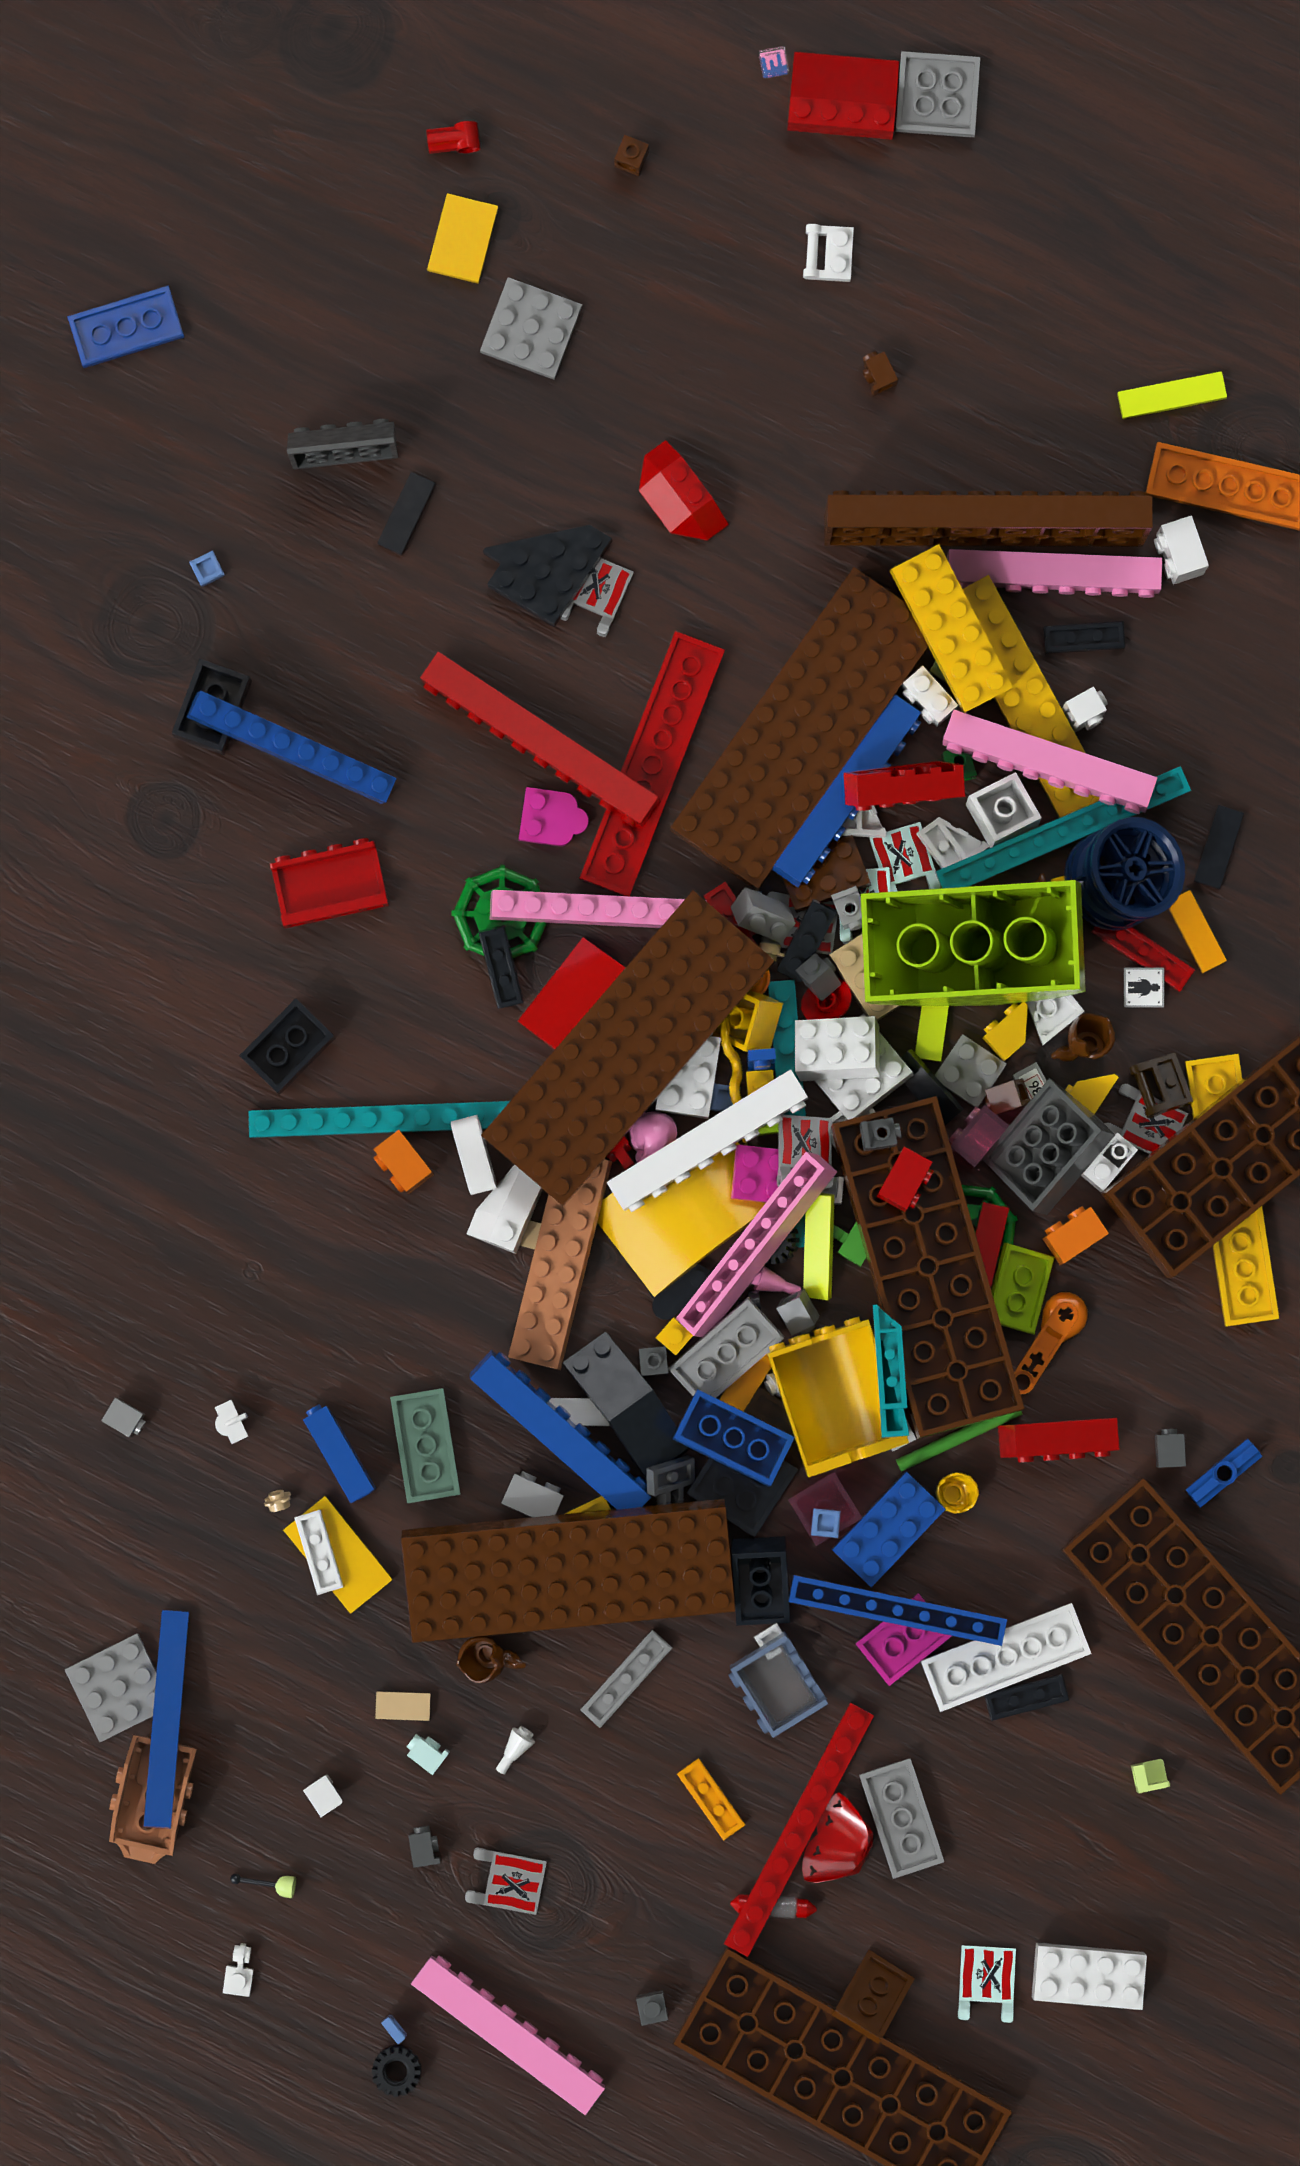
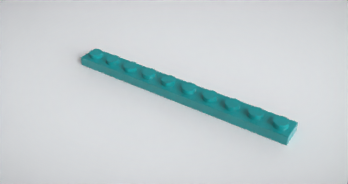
M1181 766L1156 776L1158 778L1147 810L1191 791ZM1098 801L940 869L935 874L942 889L969 887L1095 833L1119 819L1132 817L1136 814L1125 810L1123 805L1117 803L1107 805Z
M795 980L772 981L768 986L769 997L783 1003L773 1038V1048H775L776 1053L775 1077L778 1078L787 1071L792 1070L803 1088V1081L799 1080L795 1072V1020H798ZM805 1107L793 1114L789 1110L783 1115L806 1116ZM804 1214L793 1228L798 1230V1233L795 1234L796 1238H800L799 1243L795 1245L798 1248L805 1247Z
M510 1101L249 1111V1137L395 1133L397 1130L401 1132L452 1131L451 1121L478 1115L481 1128L487 1129Z

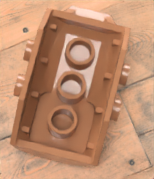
M133 1735L124 1768L119 1767L116 1776V1783L120 1785L118 1794L112 1795L109 1808L114 1810L109 1842L116 1843L122 1850L125 1858L156 1864L165 1855L173 1856L179 1825H185L188 1810L183 1808L185 1799H190L194 1783L189 1781L197 1749L178 1744L171 1829L144 1827L151 1738Z

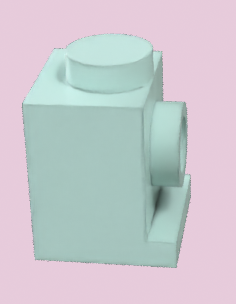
M417 1734L407 1745V1748L410 1749L407 1756L432 1775L450 1751L445 1749L442 1753L438 1750L441 1745L429 1736L425 1740Z

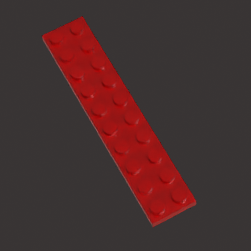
M675 631L621 770V773L658 796L660 802L643 827L638 824L634 827L630 826L621 819L623 814L615 809L612 813L606 810L580 875L581 880L630 897L725 652L724 649Z

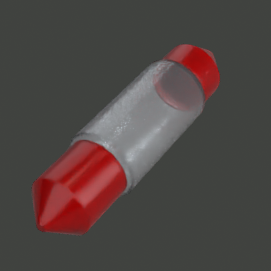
M739 1894L730 1902V1905L737 1913L741 1912L749 1895ZM780 1896L769 1917L807 1918L815 1913L817 1908L808 1899Z

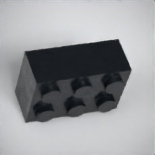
M199 658L172 731L174 738L225 755L231 737L187 718V714L199 691H203L242 709L252 683L250 676Z
M295 998L239 1056L281 1095L336 1037Z

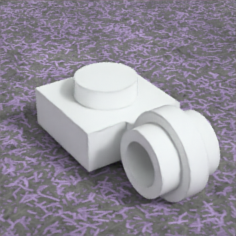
M241 1943L240 1946L235 1945L233 1961L238 1962V1965L226 1966L223 1993L250 1997L254 1969L244 1967V1963H249L251 1956V1947H247L245 1943Z

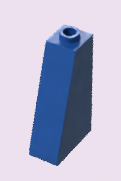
M318 1404L306 1412L308 1417L303 1419L350 1503H355L377 1489L329 1407L325 1406L322 1408Z

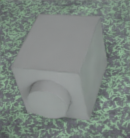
M119 1398L113 1400L101 1420L127 1437H132L133 1434L139 1435L146 1423L143 1420L144 1413Z

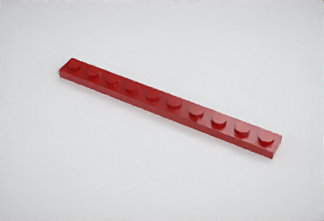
M852 1703L849 1704L724 1945L746 1957L749 1956L874 1717L871 1713Z

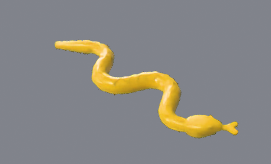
M727 1017L721 1027V1044L724 1054L730 1060L732 1066L729 1094L732 1103L735 1104L742 1100L740 1096V1083L743 1071L741 1059L732 1047L729 1039L730 1026ZM742 1139L743 1142L745 1143L744 1145L747 1146L746 1140H745V1139Z

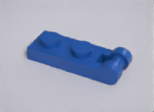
M775 1048L748 1050V1071H775Z

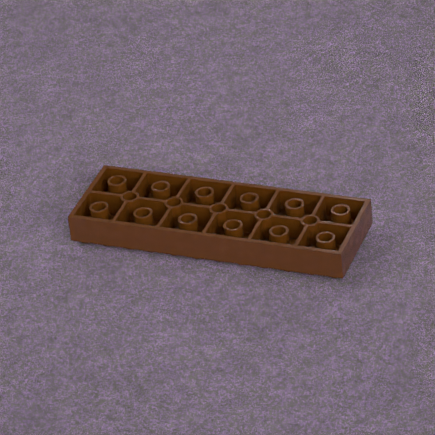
M839 490L833 491V495H828L824 514V546H936L939 544L940 546L1142 547L1153 528L1152 496H1146V492L1143 491L1130 492L1129 496H1119V492L1106 491L1103 492V495H1092L1090 491L1076 492V495H1065L1063 491H1051L1049 495H1038L1036 491H1024L1022 495H1011L1009 491H996L995 495H984L983 491H969L968 495H957L956 491H942L941 495H930L929 491H915L914 495H903L902 491H888L887 495H876L875 491H860V495H849V491Z
M853 567L674 821L670 831L748 886L759 891L773 871V866L891 699L898 693L902 684L908 679L929 649L906 602Z
M693 890L481 1136L564 1207L770 969L775 960Z
M1300 1033L1101 1193L1166 1278L1175 1277L1300 1175Z
M937 1096L832 1124L831 1132L880 1307L902 1326L907 1404L917 1439L1022 1411L1024 1405ZM893 1118L894 1124L899 1123L901 1139L897 1140L896 1147L864 1152L859 1126L861 1122ZM880 1128L877 1130V1135L884 1138L887 1136V1132L885 1129ZM903 1147L932 1161L930 1169L934 1170L927 1185L921 1183L917 1192L921 1196L914 1209L908 1207L906 1212L877 1197Z
M1140 1478L1069 1541L1061 1551L1275 1792L1281 1795L1300 1778V1653L1144 1478Z
M724 1499L402 1530L401 1534L412 1643L735 1612Z
M728 1946L725 1947L673 2040L675 2046L884 2166L983 2165L1012 2113L1008 2106L885 2036L877 2044L832 2016L835 2007Z

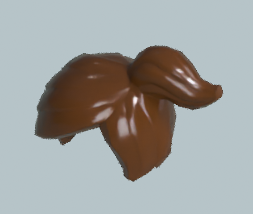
M1086 1013L1076 1018L1068 1031L1069 1044L1054 1051L1051 1054L1052 1059H1060L1067 1062L1075 1060L1078 1056L1097 1059L1106 1055L1112 1049L1115 1042V1032L1109 1017Z
M477 1636L464 1642L459 1651L456 1666L472 1682L487 1683L497 1678L504 1669V1666L520 1669L525 1668L526 1663L521 1661L519 1656L512 1650H503L492 1638Z

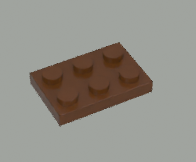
M853 835L829 844L830 853L823 863L817 861L812 869L816 872L808 884L802 882L800 887L797 888L783 878L796 913L807 910L812 899L825 903L833 900L831 895L854 886L858 890L871 886Z
M868 1950L833 2011L832 2016L879 2044L915 1978Z

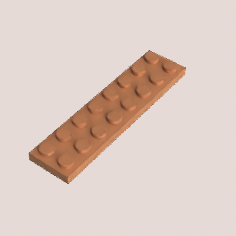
M604 1159L564 1207L548 1194L508 1358L561 1370L612 1161Z

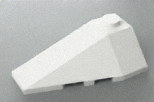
M514 1165L498 1183L497 1189H493L476 1209L467 1235L517 1254L543 1189Z

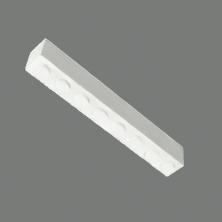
M789 1070L609 1180L607 1184L624 1211L630 1209L633 1212L645 1205L643 1201L650 1195L656 1198L668 1191L666 1187L673 1181L679 1184L691 1176L689 1172L694 1168L699 1167L702 1170L714 1162L712 1157L719 1153L725 1156L737 1148L735 1143L742 1139L748 1142L760 1134L758 1129L767 1124L771 1128L783 1120L781 1115L790 1110L793 1114L806 1106L804 1101L808 1099V1096L792 1070Z

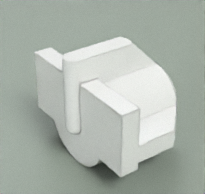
M232 1400L215 1407L218 1414L215 1426L220 1434L228 1436L231 1444L248 1437L242 1421L247 1419L248 1416L246 1413L238 1415Z

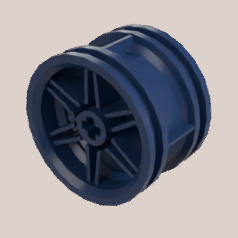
M1128 817L1119 819L1080 840L1067 858L1064 881L1076 880L1081 883L1082 918L1104 930L1119 931L1131 928L1146 919H1150L1169 909L1174 904L1183 889L1185 863L1176 840L1165 828L1145 818ZM1101 857L1106 861L1103 866L1100 865ZM1131 897L1134 900L1133 904H1129V900Z

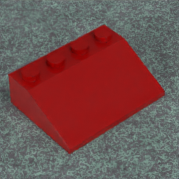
M794 52L787 130L892 140L899 61Z
M582 938L518 1022L555 1050L623 972L625 967L588 940Z

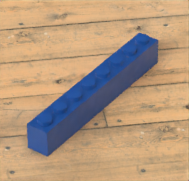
M203 691L197 692L187 714L189 719L380 804L387 802L396 778Z
M896 694L778 858L772 869L774 872L797 888L800 887L802 882L809 883L816 872L812 869L817 861L823 863L831 851L828 848L833 839L835 841L840 839L846 830L843 824L848 818L853 820L859 812L856 810V806L845 805L843 773L891 767V764L888 763L889 759L893 754L898 757L906 745L903 742L906 735L909 733L913 736L921 724L918 721L921 714L919 710Z
M491 1350L470 1372V1379L617 1510L643 1507L651 1498V1495L647 1494V1482L642 1477L638 1476L635 1478L629 1473L631 1468L622 1459L619 1458L616 1461L609 1455L611 1451L603 1442L599 1440L596 1443L589 1437L590 1431L581 1423L575 1425L569 1419L571 1417L570 1413L561 1405L556 1408L549 1401L551 1397L540 1387L536 1390L529 1383L531 1379L522 1370L519 1369L516 1372L510 1367L511 1361L503 1353L499 1352L496 1354Z
M793 1575L788 1600L791 1603L999 1646L1003 1644L1007 1619L796 1575Z

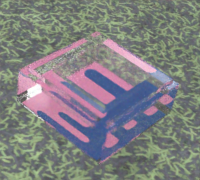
M785 46L760 50L758 52L763 79L789 74Z

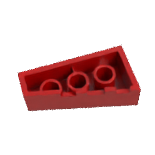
M929 761L843 773L845 805L856 806L857 811L871 810L873 805L886 808L894 807L895 803L917 804L919 803L918 801H940L946 798L965 797L964 767L962 764Z
M1117 1418L998 1426L1000 1458L1017 1457L1018 1462H1033L1034 1456H1043V1461L1060 1460L1059 1454H1069V1459L1085 1458L1086 1452H1094L1095 1457L1111 1456L1110 1451L1119 1450Z

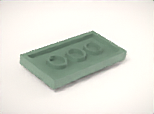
M444 1388L390 1397L407 1503L461 1495Z

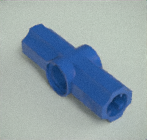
M1247 1438L1223 1459L1215 1463L1206 1473L1187 1487L1185 1491L1201 1508L1227 1485L1233 1483L1239 1475L1258 1461L1262 1455ZM1222 1465L1227 1466L1230 1470V1477L1225 1481L1220 1480L1217 1476V1470Z

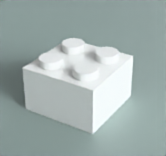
M1192 515L1161 525L1156 534L1157 538L1154 539V544L1158 554H1163L1165 563L1162 566L1166 578H1171L1174 585L1203 575L1209 564Z
M1016 772L969 795L966 802L968 810L990 848L1038 827L1041 820L1039 812Z

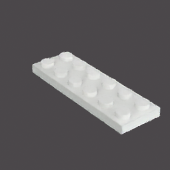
M1070 1603L1007 1627L1002 1646L973 1640L921 1660V1664L939 1711L942 1712L1090 1655L1091 1651L1074 1607Z

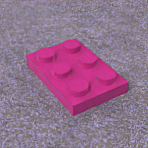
M736 1145L731 1199L766 1203L778 1188V1149Z
M919 1593L911 1598L912 1600L925 1602ZM882 1621L855 1644L888 1686H890L948 1640L951 1635Z

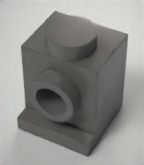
M893 1118L864 1121L859 1125L864 1152L896 1147L897 1140L901 1139L899 1123L894 1124ZM880 1128L885 1129L887 1136L884 1138L879 1137L877 1130Z
M430 1826L414 1828V1833L408 1835L413 1868L440 1864L441 1856L435 1857V1852H439L437 1836H432Z

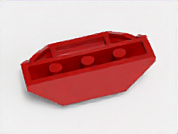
M666 440L644 456L639 492L670 534L708 541L729 525L713 497L683 457Z

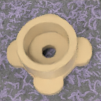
M760 943L759 947L773 958L775 962L777 957H785L784 953H780L781 945Z
M284 1490L273 1491L265 1498L264 1504L269 1507L270 1512L287 1509L290 1507L291 1493L284 1492Z

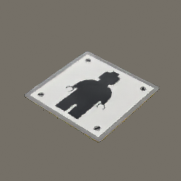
M1124 968V1007H1164V968Z

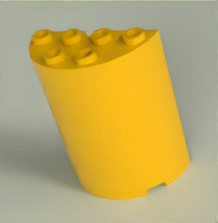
M859 1317L844 1321L845 1326L835 1329L834 1325L825 1326L813 1330L814 1336L810 1337L809 1333L789 1338L788 1345L781 1342L769 1346L770 1352L767 1355L808 1477L909 1443L907 1436L882 1438L875 1338L869 1319L860 1321Z

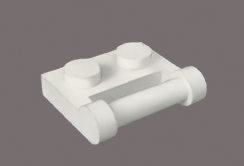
M807 224L806 269L803 270V278L850 282L854 227ZM819 236H826L825 270L817 269Z

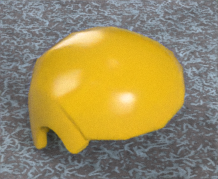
M952 1473L939 1481L935 1494L937 1501L946 1509L945 1511L957 1514L966 1512L975 1506L979 1490L977 1483L971 1476L963 1473Z

